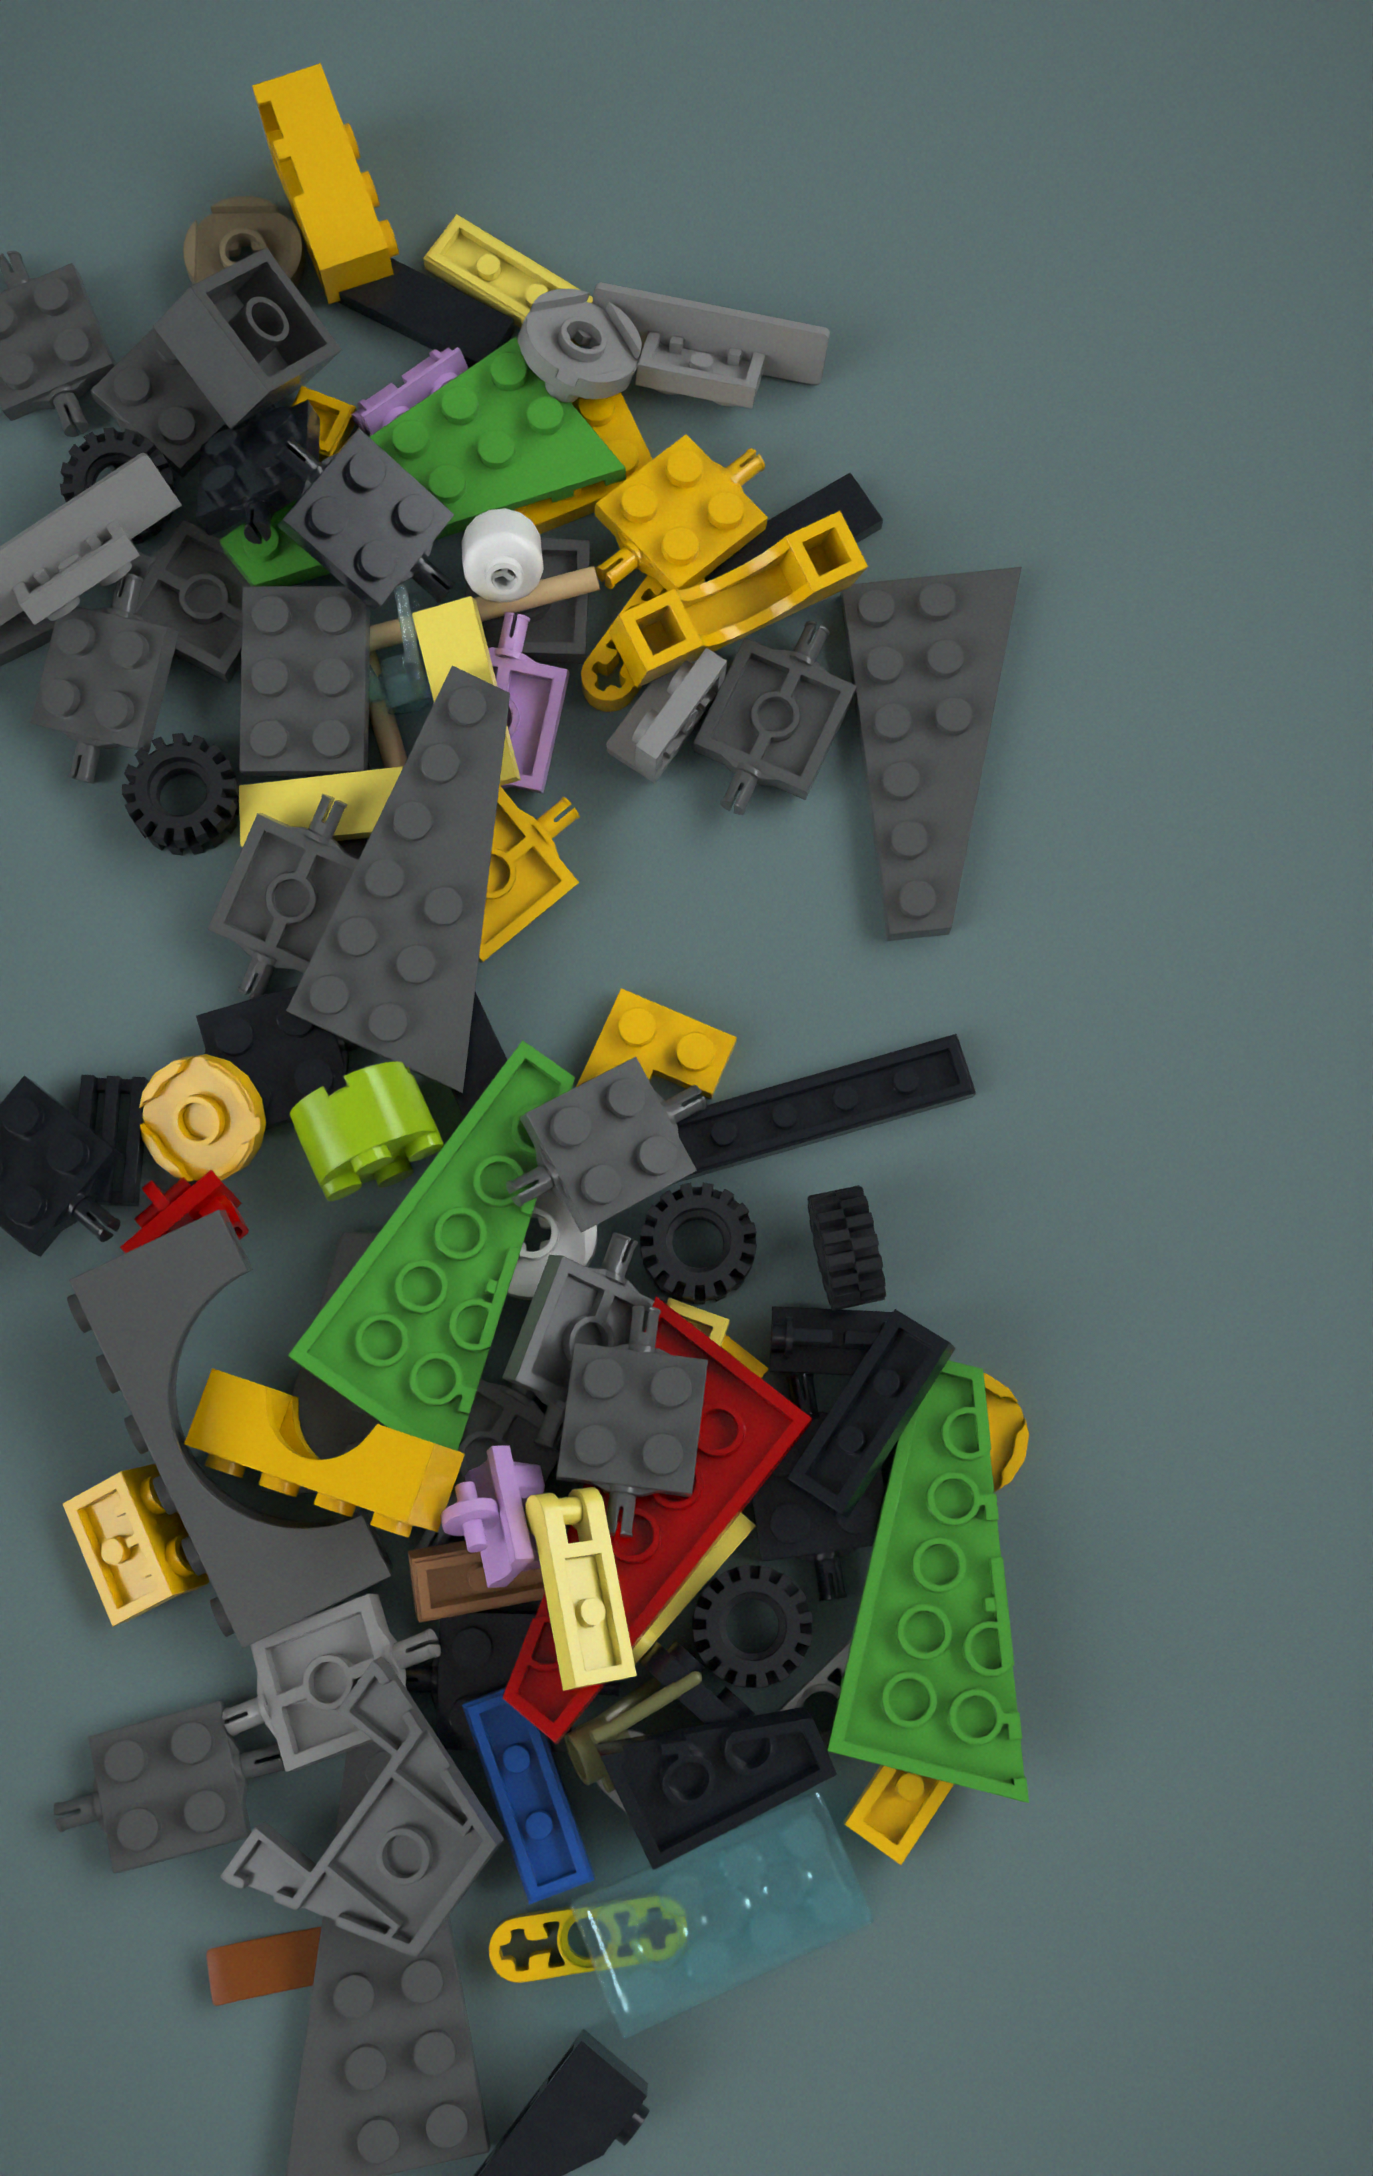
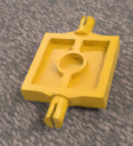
M685 434L599 500L595 505V516L615 536L620 548L618 552L595 568L601 582L605 580V586L612 589L632 571L639 569L641 572L655 578L667 591H670L674 588L679 590L691 588L766 529L768 517L744 493L741 487L765 469V463L760 454L756 456V450L749 448L725 468L712 461Z
M499 785L479 953L480 963L494 954L579 883L560 860L555 843L552 840L576 819L580 818L576 808H573L560 820L554 822V818L572 805L567 798L562 797L560 801L536 820L533 816L520 810Z

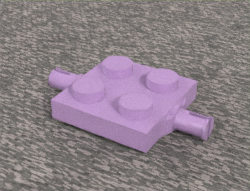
M504 612L498 648L491 647L488 650L497 686L510 693L507 726L521 780L502 785L501 787L503 789L513 787L544 794L570 673L568 669L537 663L523 654L522 650L530 618L518 614L516 618L514 613Z

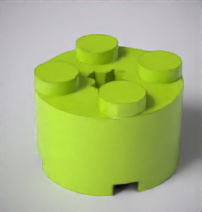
M403 1062L380 1063L343 1076L347 1086L337 1090L330 1096H328L325 1087L322 1086L300 1100L290 1111V1117L296 1134L327 1201H335L349 1196L359 1190L363 1183L374 1179L380 1188L401 1182L414 1173L410 1162L427 1158L443 1148L444 1143L415 1077L411 1074L409 1067L406 1068Z

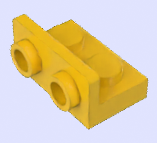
M156 1464L120 1471L63 1503L112 1627L128 1622L178 1595L197 1590L209 1583L207 1573L197 1576L187 1560L181 1540L188 1537L189 1534L179 1513L176 1512L168 1515L157 1496L153 1479L160 1476Z

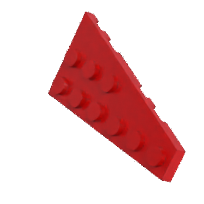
M658 1297L655 1298L652 1307L661 1310L655 1348H659L674 1356L708 1360L691 1497L659 1493L641 1498L636 1497L632 1527L633 1537H620L622 1510L618 1512L616 1535L610 1536L632 1650L812 1423V1418ZM584 1484L583 1488L593 1487V1486H592V1485H589V1484ZM599 1490L607 1516L609 1494ZM572 1524L567 1533L568 1544L579 1542L578 1532ZM544 1593L537 1614L530 1624L503 1699L558 1744L606 1683L563 1691L546 1594Z

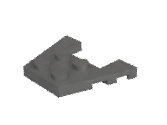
M379 1657L371 1662L337 1711L391 1754L392 1758L317 1864L314 1863L268 1823L263 1822L253 1829L220 1877L228 1884L240 1889L249 1886L274 1896L273 1902L291 1909L298 1910L302 1907L336 1921L335 1926L417 1958L428 1947L504 1838L390 1663L384 1658Z

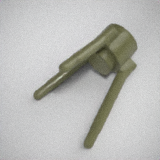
M697 1671L691 1672L658 1692L656 1691L661 1687V1683L653 1677L640 1687L635 1688L597 1717L576 1726L574 1731L567 1733L564 1736L566 1748L572 1764L583 1783L588 1786L601 1779L608 1793L615 1790L595 1744L631 1738L627 1730L629 1727L700 1684L702 1675Z

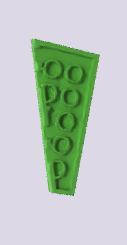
M516 337L369 437L454 514L435 540L465 531L466 527L476 516L491 509L506 508L515 511L516 508L548 498L553 503L574 496V490L601 481H604L605 486L626 480V468L572 403L558 401L547 392L545 381L541 380L526 363ZM297 500L290 502L274 513L271 518V537L267 542L263 537L262 544L249 542L244 535L245 524L240 525L219 540L224 553L251 586H292L330 574L326 568L277 526Z
M522 1040L297 1342L288 1357L383 1426L458 1451L537 1200L536 1197L524 1203L523 1206L518 1207L511 1198L533 1187V1184L530 1183L511 1194L508 1193L506 1187L507 1181H512L538 1167L535 1146L520 1117L570 1091L575 1077Z
M948 1360L896 1442L826 1750L1029 1803L1027 1778L1024 1776L1021 1748L1020 1712L1017 1710L1013 1665L1015 1664L1003 1557H1001L997 1522L999 1520L997 1496L994 1494L991 1466V1439L984 1373L982 1368Z

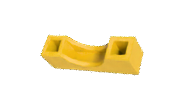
M838 511L785 536L762 554L726 574L691 588L682 590L674 588L619 614L609 634L636 688H639L679 669L685 661L691 663L698 660L706 648L713 652L851 587L867 569L868 565L841 511Z
M214 1368L211 1369L184 1445L209 1453L205 1462L207 1467L243 1478L246 1467L263 1472L258 1484L260 1486L293 1497H297L301 1486L317 1491L314 1505L348 1517H352L356 1506L374 1512L370 1525L408 1538L413 1526L438 1532L441 1525L440 1516L447 1507L465 1455L462 1452L377 1424L370 1434L351 1451L335 1458L321 1460L310 1449L303 1436L299 1421V1397Z

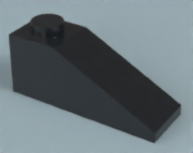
M583 2029L473 2176H563L603 2156L615 2139L625 2146L638 2131L650 2111L642 2104L647 2097L648 2083Z

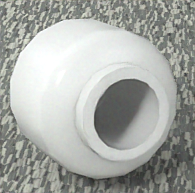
M506 508L491 509L476 516L466 527L461 542L464 577L471 589L485 600L498 603L513 602L528 596L538 586L544 570L541 538L535 525L522 513Z

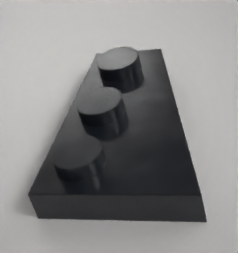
M805 1707L595 1744L653 1870L837 1775L814 1719Z

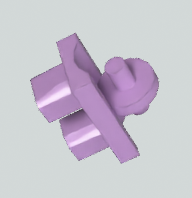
M491 1446L486 1451L487 1460L482 1465L468 1471L465 1475L466 1482L455 1486L457 1503L447 1507L440 1517L445 1533L454 1536H465L468 1552L481 1553L487 1587L497 1588L507 1587L521 1571L541 1568L536 1539L527 1527L523 1508H525L527 1498L530 1495L543 1494L545 1485L540 1465L513 1462L510 1446Z

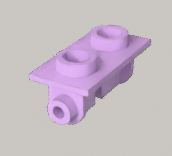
M458 347L454 350L447 348L442 352L434 349L429 353L430 356L401 376L405 383L404 385L397 388L393 383H390L367 400L362 399L357 403L359 410L351 414L358 429L360 428L365 434L373 435L465 372L468 366L461 349Z

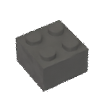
M267 247L190 286L153 325L230 429L297 391L301 385L305 386L342 350Z

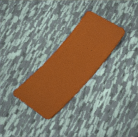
M321 1927L209 1949L206 1952L213 2005L219 2006L263 1995L313 1986Z

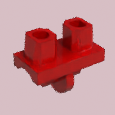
M210 1170L194 1185L191 1186L183 1177L165 1193L153 1180L145 1184L142 1190L152 1201V1204L134 1218L142 1229L121 1245L120 1248L124 1253H127L217 1210H226L239 1240L248 1234L249 1229L237 1209L242 1203L218 1176Z

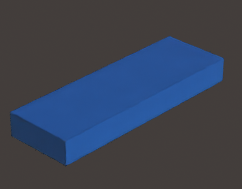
M506 1687L463 1702L462 1707L530 1905L594 1881L595 1874L548 1737L503 1699Z

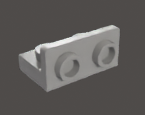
M706 648L695 664L685 661L679 669L651 681L606 744L607 752L655 784L713 704L725 680L727 661Z

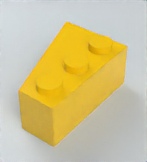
M321 63L252 85L273 164L328 304L341 301L339 296L341 291L394 275L390 258L399 255V249L388 219L382 221L377 219L374 208L380 207L373 180L369 171L360 172L356 160L361 159L354 133L349 123H342Z

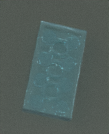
M813 1791L753 1818L655 1870L652 1869L651 1865L569 1902L615 2024L623 2039L633 2036L874 1922L821 1791Z

